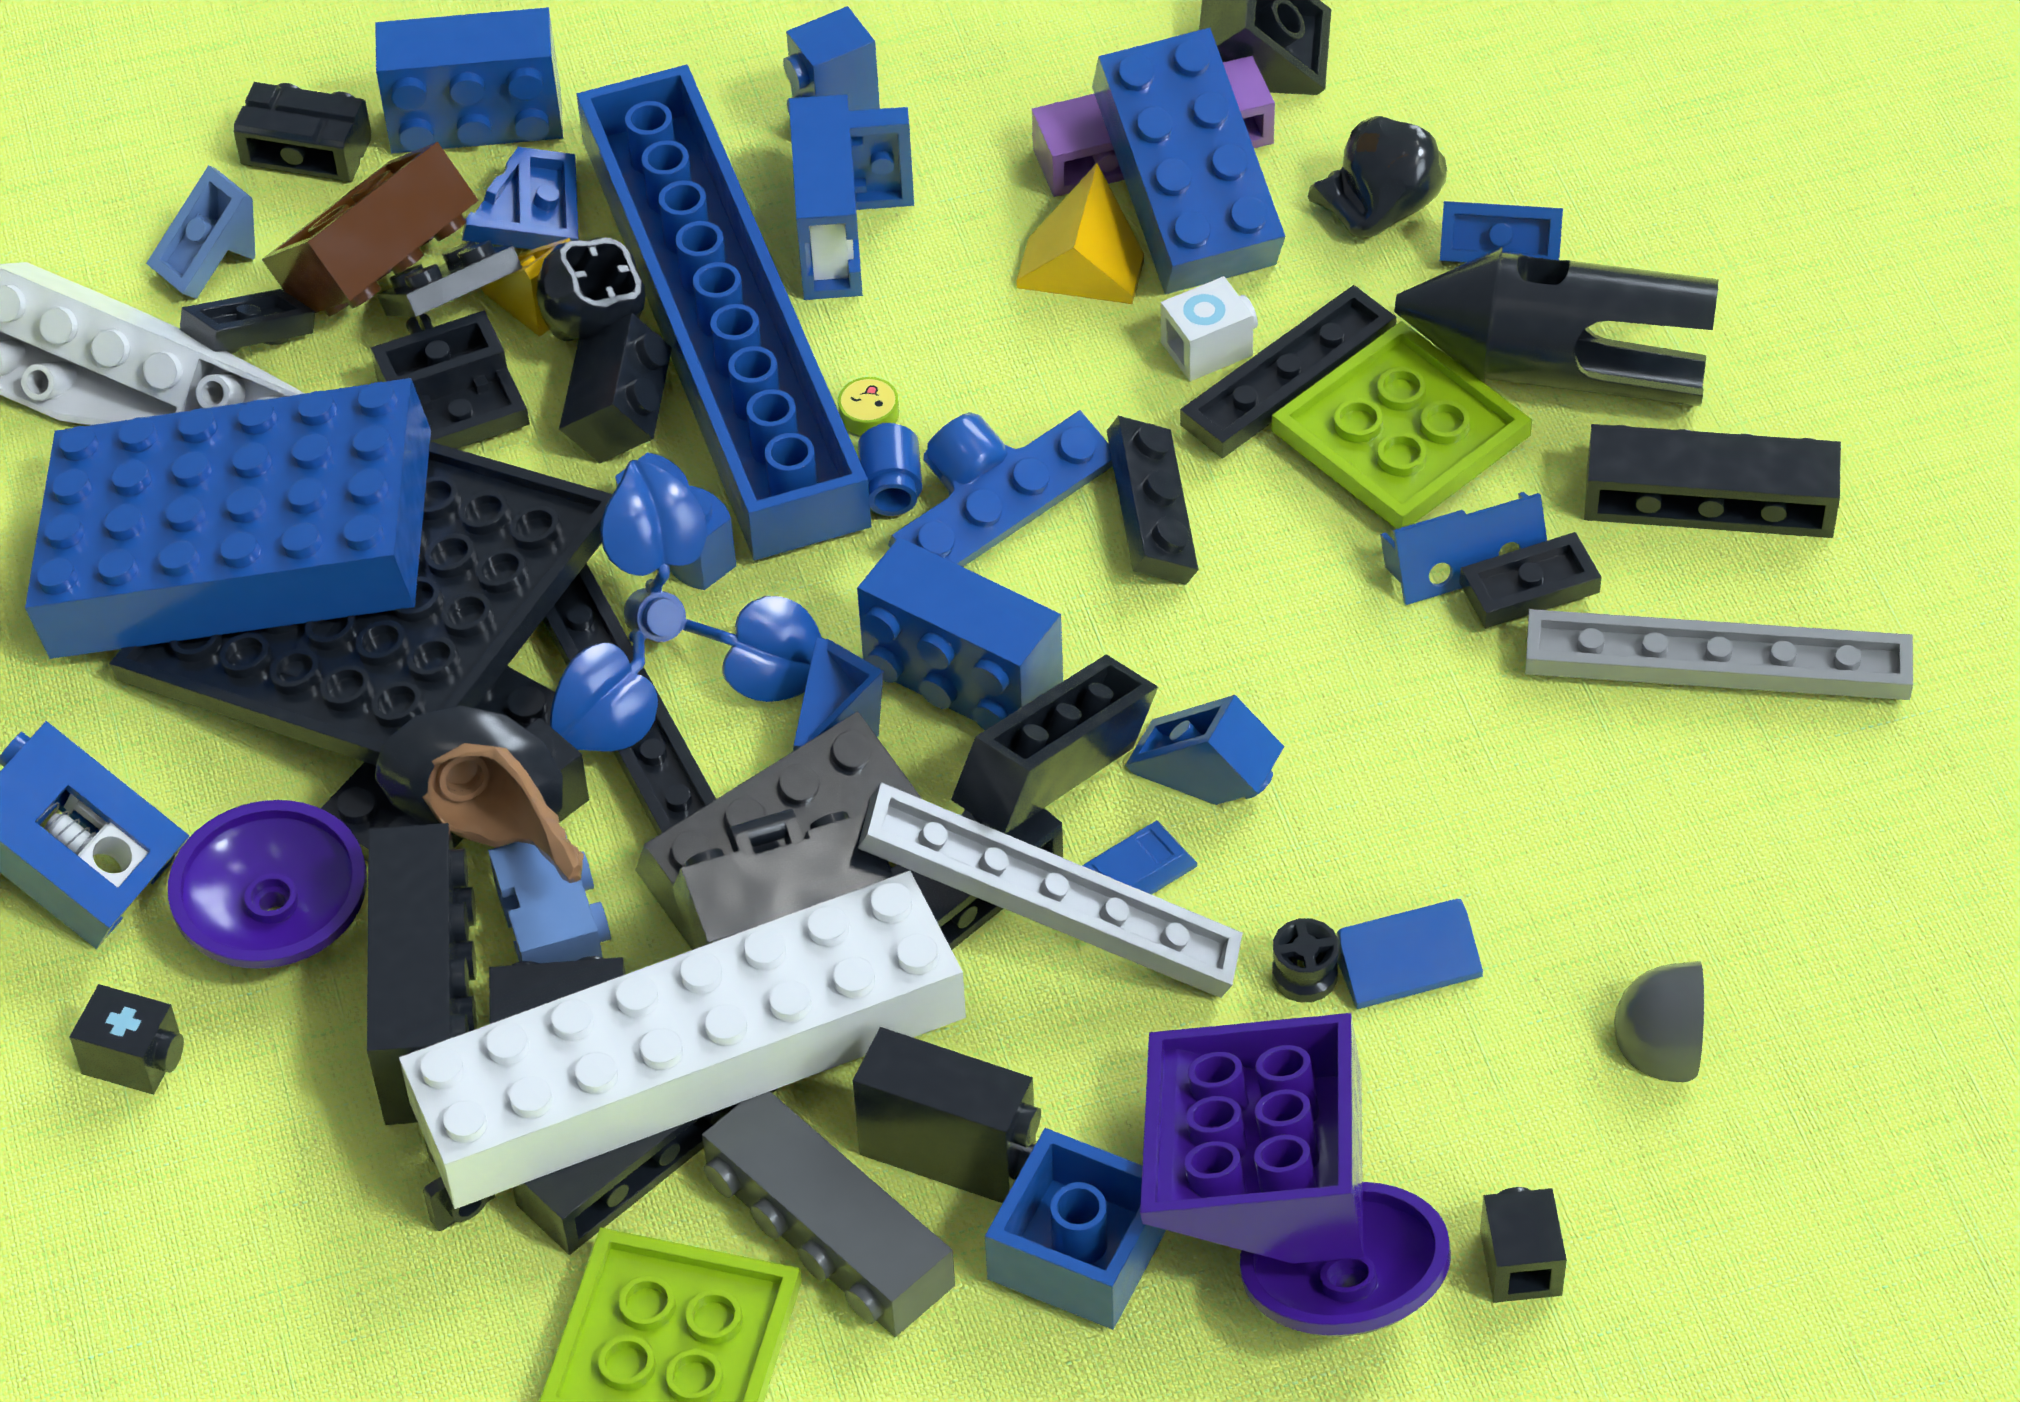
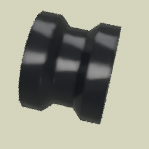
M1298 918L1287 922L1278 929L1273 939L1274 960L1272 962V981L1277 991L1286 998L1296 1002H1315L1325 998L1333 991L1338 981L1339 940L1332 928L1324 922L1313 918ZM1298 960L1303 961L1305 967L1298 966Z

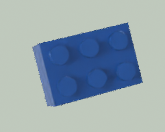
M549 7L375 22L376 74L391 154L413 152L435 142H438L442 149L563 139L561 87Z
M901 537L894 542L857 587L863 659L883 670V681L889 683L896 682L922 695L929 703L938 708H949L975 721L984 730H987L1063 682L1062 621L1060 613Z

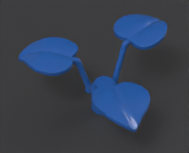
M639 460L629 461L619 485L606 505L601 521V542L608 559L620 570L636 576L648 575L657 570V575L654 579L647 580L646 588L632 593L624 606V620L627 627L632 631L629 634V640L633 642L632 662L629 663L627 656L618 646L605 642L589 646L578 653L568 664L560 678L552 702L550 727L577 750L616 751L625 749L640 741L652 727L658 707L656 689L647 678L638 674L645 665L646 639L666 642L675 638L684 630L730 645L732 647L726 654L722 665V673L726 682L745 697L757 701L773 702L790 699L805 693L816 637L822 638L814 619L808 611L797 602L780 596H764L748 603L737 616L735 624L736 635L686 619L685 608L682 602L675 595L662 591V587L670 577L669 565H689L695 562L702 554L707 536L704 512L692 492L671 473L647 462Z

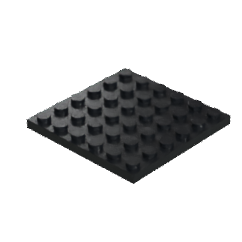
M430 441L415 607L328 619V621L335 623L325 637H319L314 634L317 625L324 621L321 620L180 641L174 640L138 647H124L117 653L109 665L117 681L376 766L384 742L415 715L461 705L475 708L601 545V521L612 494ZM304 632H306L310 643L317 648L315 652L307 649H294ZM291 662H307L297 677L280 673L281 669Z

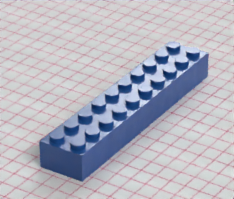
M688 64L576 93L583 144L625 247L635 259L639 275L645 284L646 298L663 340L672 347L670 357L753 560L871 528L867 476Z

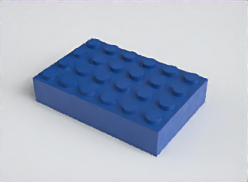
M412 379L374 382L360 386L314 391L306 394L56 430L53 438L25 604L28 616L49 659L415 607L431 429Z

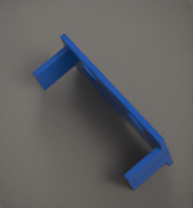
M1525 492L1518 493L1519 499L1469 514L1459 510L1393 530L1394 540L1387 533L1380 534L1385 568L1401 583L1405 605L1462 589L1460 585L1461 567L1499 556L1500 549L1506 543L1515 542L1519 545V549L1547 541L1541 495L1537 493L1528 496ZM1439 563L1448 564L1450 567L1449 577L1442 583H1432L1429 579L1431 569Z

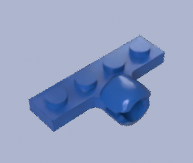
M1081 410L1025 447L1018 449L1005 445L981 415L972 412L962 414L944 425L930 439L928 449L924 453V462L946 487L949 497L892 534L888 546L891 547L901 537L964 567L1113 467L1109 443Z

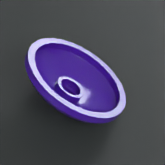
M290 800L252 802L235 807L214 817L189 837L178 852L170 870L168 901L173 919L183 937L195 949L207 957L220 963L241 968L260 969L285 966L322 951L348 929L356 918L365 898L367 888L366 864L362 849L351 830L329 812L313 805ZM273 907H281V908L276 909V910L267 911V910H269L270 908H273Z
M1363 1182L1362 1258L1292 1264L1241 1250L1240 1271L1243 1286L1250 1301L1261 1313L1274 1322L1312 1335L1326 1337L1354 1336L1391 1326L1423 1306L1437 1292L1446 1278L1451 1261V1248L1448 1231L1443 1219L1424 1199L1395 1186Z

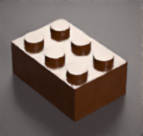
M435 142L387 162L266 255L262 261L284 292L314 310L315 313L324 310L328 317L348 305L353 309L372 298L381 290L377 282L391 271L395 275L405 271L424 256L420 247L433 238L441 241L461 228L466 223L462 213L479 200L440 144Z

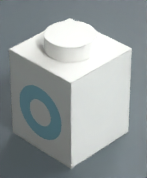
M1224 276L1161 302V343L1189 381L1253 356V329L1257 328L1258 325L1255 309L1245 295L1239 296Z

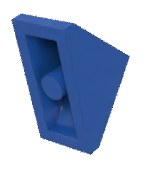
M816 637L793 751L857 711L878 737L883 670L829 639Z

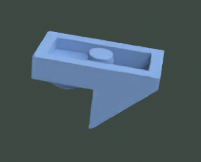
M209 165L146 263L182 294L195 299L198 298L228 250L252 260L255 259L256 255L252 197L216 168Z

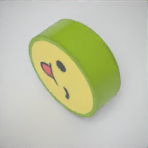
M862 377L846 384L838 396L839 414L845 428L861 436L865 431L879 424H896L899 418V400L894 386L888 381L877 377Z

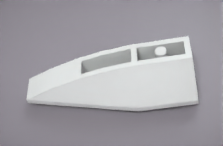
M28 262L0 264V395L57 420L96 425L138 417H150L191 411L199 408L204 409L254 400L305 394L227 351L215 352L181 331L180 328Z

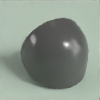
M1701 961L1667 964L1646 971L1625 989L1618 1003L1614 1019L1617 1045L1628 1062L1648 1076L1671 1082H1688L1698 1076L1704 1028V978Z

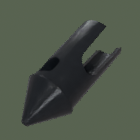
M1503 247L1398 293L1396 295L1394 312L1483 383H1485L1486 379L1701 407L1706 355L1606 339L1595 335L1588 327L1596 322L1615 321L1713 330L1719 279L1570 260L1535 258L1522 254L1503 252Z

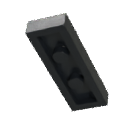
M1118 415L1107 429V437L1133 572L1187 585L1199 568L1171 429Z

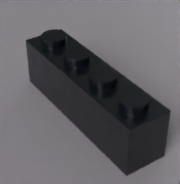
M1591 424L1584 520L1833 538L1840 501L1841 441Z
M1104 655L977 735L951 801L970 812L980 824L1006 834L1133 749L1158 686L1109 655Z

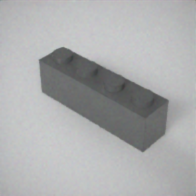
M770 1091L741 1102L702 1134L706 1159L704 1172L713 1187L727 1198L735 1195L750 1208L753 1219L769 1237L778 1239L781 1236L794 1247L804 1267L816 1279L825 1281L829 1278L845 1293L850 1307L865 1322L873 1324L877 1321L894 1337H897L955 1286L953 1250Z

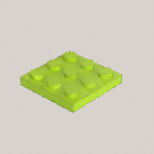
M1400 321L1272 415L1273 433L1396 529L1417 522L1530 437L1532 430V419L1403 321Z
M600 1227L539 1402H764L802 1283L800 1268Z

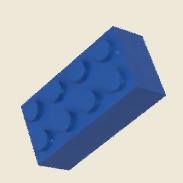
M1211 28L1098 56L1092 89L1164 294L1203 285L1223 276L1229 278L1276 265L1286 236Z

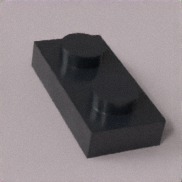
M277 289L182 307L180 330L215 352L227 351L233 354L240 347L261 343L279 345L286 343L288 338L312 334L315 311L284 292V290Z
M1576 532L1461 567L1460 585L1485 629L1529 615V609L1547 610L1600 593L1602 579Z

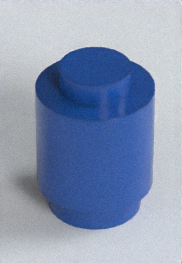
M882 423L868 429L859 438L858 457L868 479L870 508L874 512L885 516H897L907 513L916 505L917 498L922 492L918 437L911 429L895 423Z

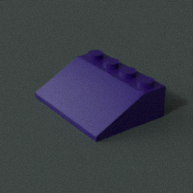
M1351 1013L1149 1032L1140 1208L1142 1224L1292 1264L1317 1261L1330 1262L1363 1257L1362 1074Z

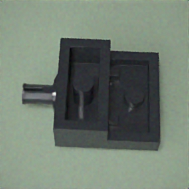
M485 310L433 327L429 315L425 313L419 315L421 327L416 317H410L406 322V328L410 335L370 347L378 382L412 379L431 429V442L458 449L530 425L527 407L507 368L504 349Z

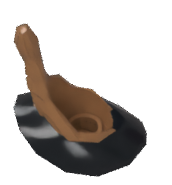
M462 705L415 715L384 742L377 759L375 780L393 806L425 825L449 823L451 835L496 848L515 842L535 845L540 853L554 865L563 880L569 883L581 880L584 854L571 844L569 839L566 838L565 829L559 825L558 814L563 808V775L545 743L508 716Z

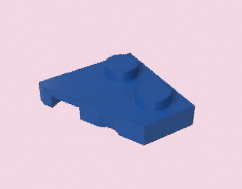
M517 147L507 161L504 173L496 176L486 190L484 201L475 213L470 212L467 216L462 232V241L481 243L491 240L493 245L535 249L570 238L571 241L578 240L575 154Z

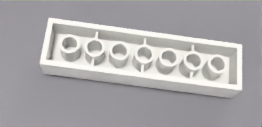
M907 871L399 1057L410 1105L454 1209L863 1057L866 1055L880 1027L914 1038L966 1018L963 971L911 871Z

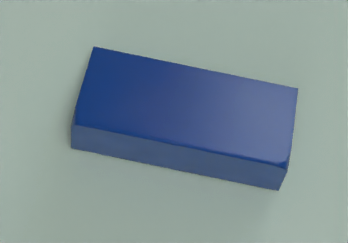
M1453 899L1344 927L1336 933L1339 940V959L1337 962L1356 1009L1483 977V969L1468 913L1461 899Z

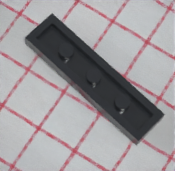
M1352 285L1181 408L1180 426L1223 459L1272 423V415L1394 327L1396 325V316L1358 287Z

